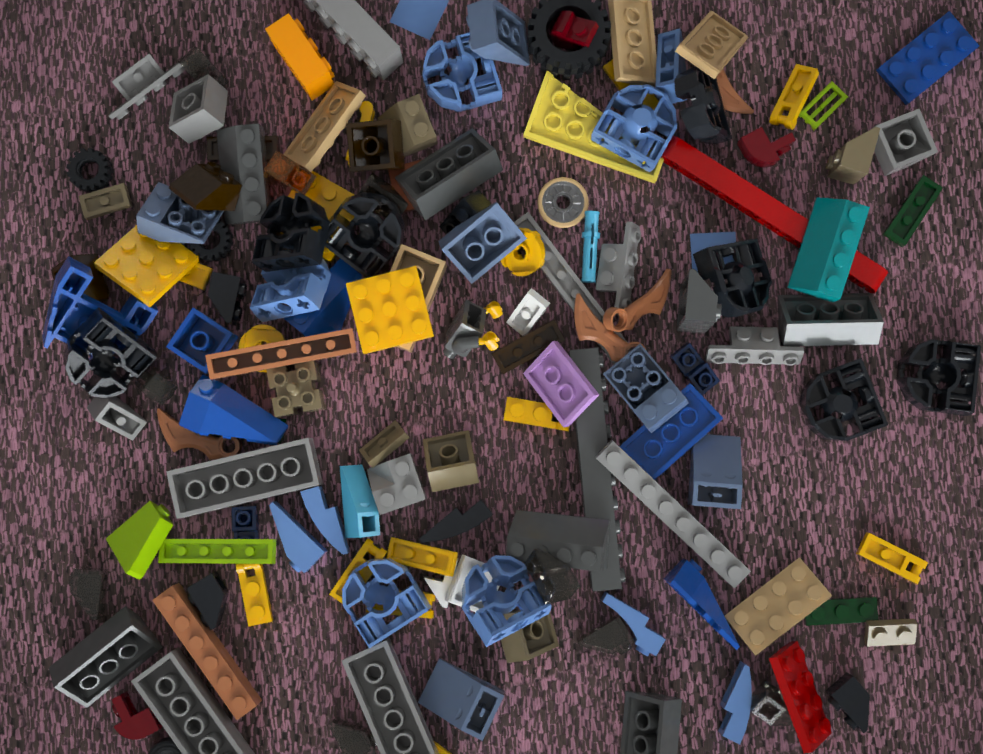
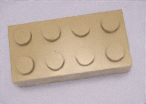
M401 244L390 272L412 266L417 267L429 312L447 268L446 261ZM416 341L396 347L412 353Z

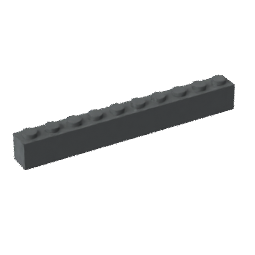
M598 348L569 350L568 355L599 394L575 420L584 517L611 520L607 569L601 572L589 571L591 590L622 589L621 583L625 582L624 568H620L619 558H623L622 544H617V534H620V522L615 520L614 510H618L617 496L612 494V486H616L615 476L595 458L608 444L607 438H611L610 424L605 422V415L609 414L608 401L603 400L602 392L606 391V379L601 377L600 367H604L603 353H599Z

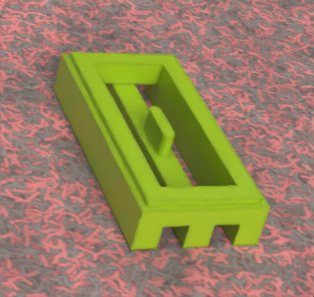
M831 81L801 110L799 117H802L805 120L804 122L809 124L815 131L848 96ZM832 89L834 92L809 116L806 112ZM838 95L840 99L815 122L813 119Z

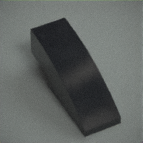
M482 499L464 514L456 507L419 540L425 543L457 536L478 526L491 517L493 513Z

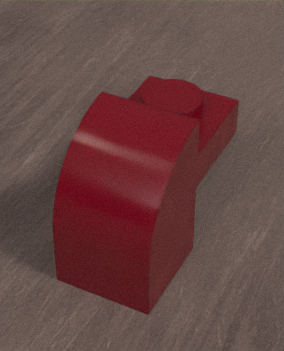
M561 11L550 32V38L557 47L576 51L579 45L590 46L599 26L596 21L576 17L573 11Z
M760 127L741 137L737 145L749 163L757 167L767 168L774 166L780 160V156L791 151L790 146L796 139L791 132L771 143L763 128Z
M127 691L111 699L115 715L121 718V722L113 727L121 736L132 740L142 739L163 727L149 707L137 712Z

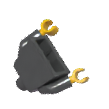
M465 299L448 327L444 344L445 348L443 350L444 355L450 359H454L457 354L461 357H466L472 349L480 348L483 344L490 351L496 350L498 348L496 342L500 341L497 335L492 331L484 335L483 333L486 314L490 313L493 319L503 314L500 304L492 301L483 308V306H478Z

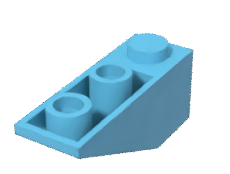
M363 465L340 466L345 538L379 536V512Z

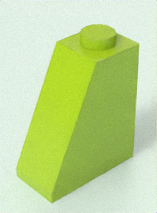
M149 501L106 538L125 573L140 580L145 575L173 527V523L168 517L171 514L164 505H157Z

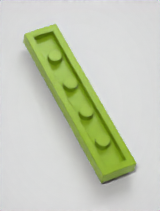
M165 539L159 549L158 563L276 564V539Z

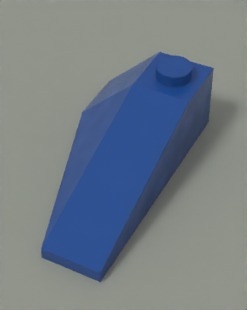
M341 258L329 269L331 277L320 310L284 318L304 336L339 331L343 327L342 325L351 306L346 283L361 280L363 275Z
M202 375L190 390L179 421L181 427L199 435H222L225 439H231V437L244 438L247 442L277 445L288 429V425L224 383L215 379L210 380L206 375Z
M683 558L663 579L737 650L740 646L705 577L700 573L702 568L693 559L688 561Z

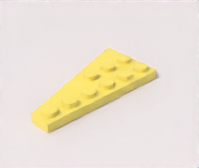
M547 70L523 138L655 184L664 159L660 158L654 170L647 172L593 142L591 134L603 113L587 100L571 91L570 87L566 84H562L554 78L553 74ZM611 124L609 125V127H608L607 131L605 132V134H607L608 130H609L610 127H611ZM651 149L649 150L647 157H649L652 151Z

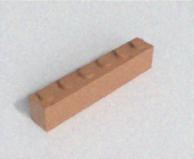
M350 328L208 354L205 357L209 378L214 380L353 354L357 352L353 329Z
M180 583L172 585L152 600L236 720L243 717L262 701L214 631L202 623L200 611L191 604L187 593Z

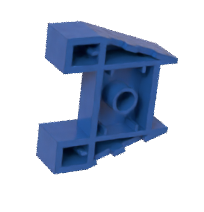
M68 256L55 276L42 334L43 345L45 348H48L54 338L66 343L67 339L98 307L138 336L147 330L159 311L155 303L148 307L132 294L120 312L84 294V291L93 279L91 268ZM81 336L75 339L74 343L84 351L90 346ZM116 336L110 340L116 343L121 350L126 347ZM92 353L89 354L91 355L89 361L93 358Z

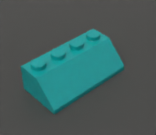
M817 197L787 288L832 303L841 299L870 207L846 199Z

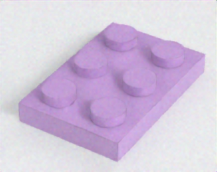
M552 341L523 373L563 427H569L599 396L598 392L558 341Z

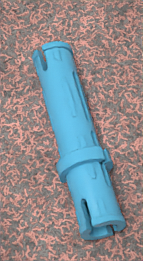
M585 211L584 232H582L584 245L581 282L596 283L598 239H600V233L598 232L599 211Z

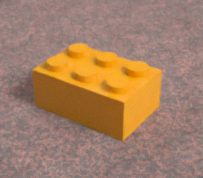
M288 13L265 28L272 44L312 101L331 89L334 84L332 78L335 77L331 70L332 68L326 58L320 55L319 49L312 38H308L298 18L293 20Z

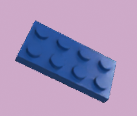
M948 11L876 71L902 102L908 105L976 50L979 45L954 15Z
M691 383L681 390L689 404L653 433L643 425L619 446L654 480L723 420V417Z

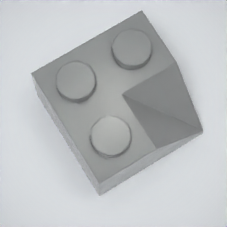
M207 74L175 92L168 128L188 144L202 139L205 135L215 130H219L224 126L228 91Z
M920 109L874 126L880 128L874 152L884 176L907 168L938 152Z
M411 453L367 469L379 515L427 499Z

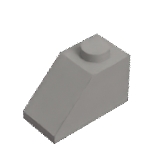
M115 396L111 398L94 397L87 406L95 421L132 441L147 423L143 417Z

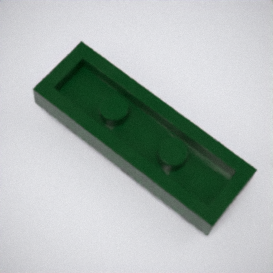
M922 175L882 235L899 246L904 247L943 187Z
M877 597L828 599L804 618V625L862 623L868 620H879Z

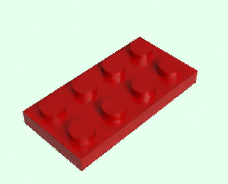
M797 640L787 643L773 654L769 661L803 753H812L832 733L831 724L825 716L821 697L817 694L814 686L813 675L808 670L804 651L800 648Z

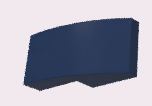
M687 342L669 356L689 383L701 395L720 382L708 363L702 360L691 343Z
M257 506L232 507L234 539H259Z

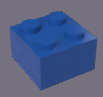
M193 307L166 348L209 375L205 355L230 351L239 336Z

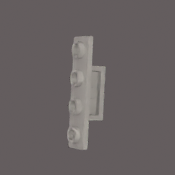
M148 53L112 80V83L127 101L108 115L109 118L112 120L116 117L120 120L130 112L127 109L134 103L139 106L148 99L146 95L152 89L155 92L159 91L167 84L165 80L172 75L176 78L185 71L183 66L187 63L182 59L164 72Z
M631 221L626 222L623 244H602L596 282L597 291L617 292L615 307L622 309L632 303L631 291L635 285L634 269L638 262L637 247L641 240L640 226Z
M730 326V345H709L705 361L715 364L799 365L804 355V347L780 346L778 327Z

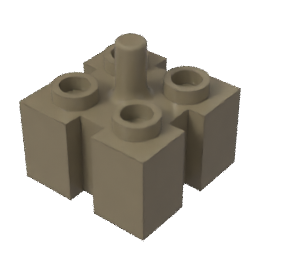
M309 361L295 364L296 370L290 371V368L286 366L266 370L269 388L276 390L277 397L271 398L275 417L283 418L298 415V408H303V412L307 413L326 409L323 391L316 389L315 384L316 382H321L317 362Z

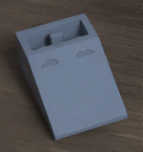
M158 182L136 215L137 231L139 234L159 242L204 244L224 211L195 210L171 191L168 185Z
M641 344L603 373L605 378L651 433L689 404L687 398Z
M706 434L691 448L688 505L741 509L743 486L741 438Z
M439 658L418 703L458 729L483 741L504 698V690Z

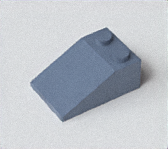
M480 0L467 5L468 15L466 16V21L470 29L469 46L473 52L485 59L522 66L530 65L526 27L523 19L498 0Z
M495 202L457 225L438 242L445 255L472 284L525 241L527 237L502 207Z

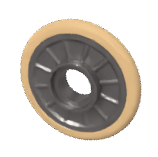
M559 177L550 180L542 187L538 195L537 205L540 215L547 223L558 228H568L578 224L585 217V211H588L589 199L586 190L579 182L571 178ZM559 197H566L569 199L570 205L562 209L557 206L556 201Z

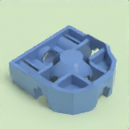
M470 32L456 36L449 43L443 42V40L437 41L427 50L423 65L422 79L427 95L440 107L456 112L466 111L502 100V87L494 62L491 59L482 58L471 50L469 46ZM456 47L459 56H455V59H448L446 50ZM480 58L484 75L477 76L478 67L475 59ZM448 66L452 70L449 75L444 73ZM437 75L441 76L442 81L428 84L427 78ZM469 89L473 102H470L468 105H462L459 92Z
M629 85L614 93L591 134V140L647 172H651L656 167L677 129L676 109L670 102L668 95L652 85ZM648 93L651 95L655 94L657 95L656 98L660 99L655 110L642 104ZM611 106L623 112L624 114L620 115L610 109ZM611 124L610 129L608 130L607 134H605L609 125ZM648 127V132L640 133L641 128ZM656 130L668 138L665 140L654 134V131ZM652 147L653 150L651 151L649 157H647V154L650 148Z
M322 258L321 265L270 272L262 270L261 275L267 283L257 285L250 309L261 322L320 310L331 277L326 261Z
M495 555L487 563L483 564L482 567L478 564L473 566L466 576L462 587V609L486 647L548 615L551 610V604L537 582L533 581L530 583L525 564L512 556ZM489 571L493 578L490 583L484 574ZM521 581L524 587L514 590V583ZM497 586H503L507 589L505 592L497 591ZM482 601L484 607L477 610L475 614L471 613L469 606ZM518 606L521 612L514 614L506 620L504 614L510 613Z
M390 558L369 559L351 572L342 588L343 607L351 616L355 627L368 648L376 645L426 613L432 607L409 569ZM368 565L375 578L365 583L358 571ZM406 573L412 585L399 592L392 580ZM380 582H383L385 584L389 583L388 587L385 585H380ZM362 600L369 612L358 618L351 607ZM376 603L383 605V610H376L373 606ZM398 606L402 615L386 624L383 617L390 615Z

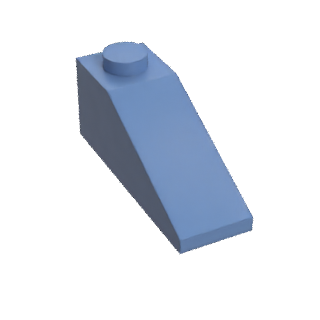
M681 29L658 34L655 88L666 93L672 104L685 101L676 97L674 83L676 76L686 71L685 58L675 52L678 45L683 41Z
M273 501L269 507L286 556L291 560L289 564L297 572L302 571L306 573L328 550L277 501Z

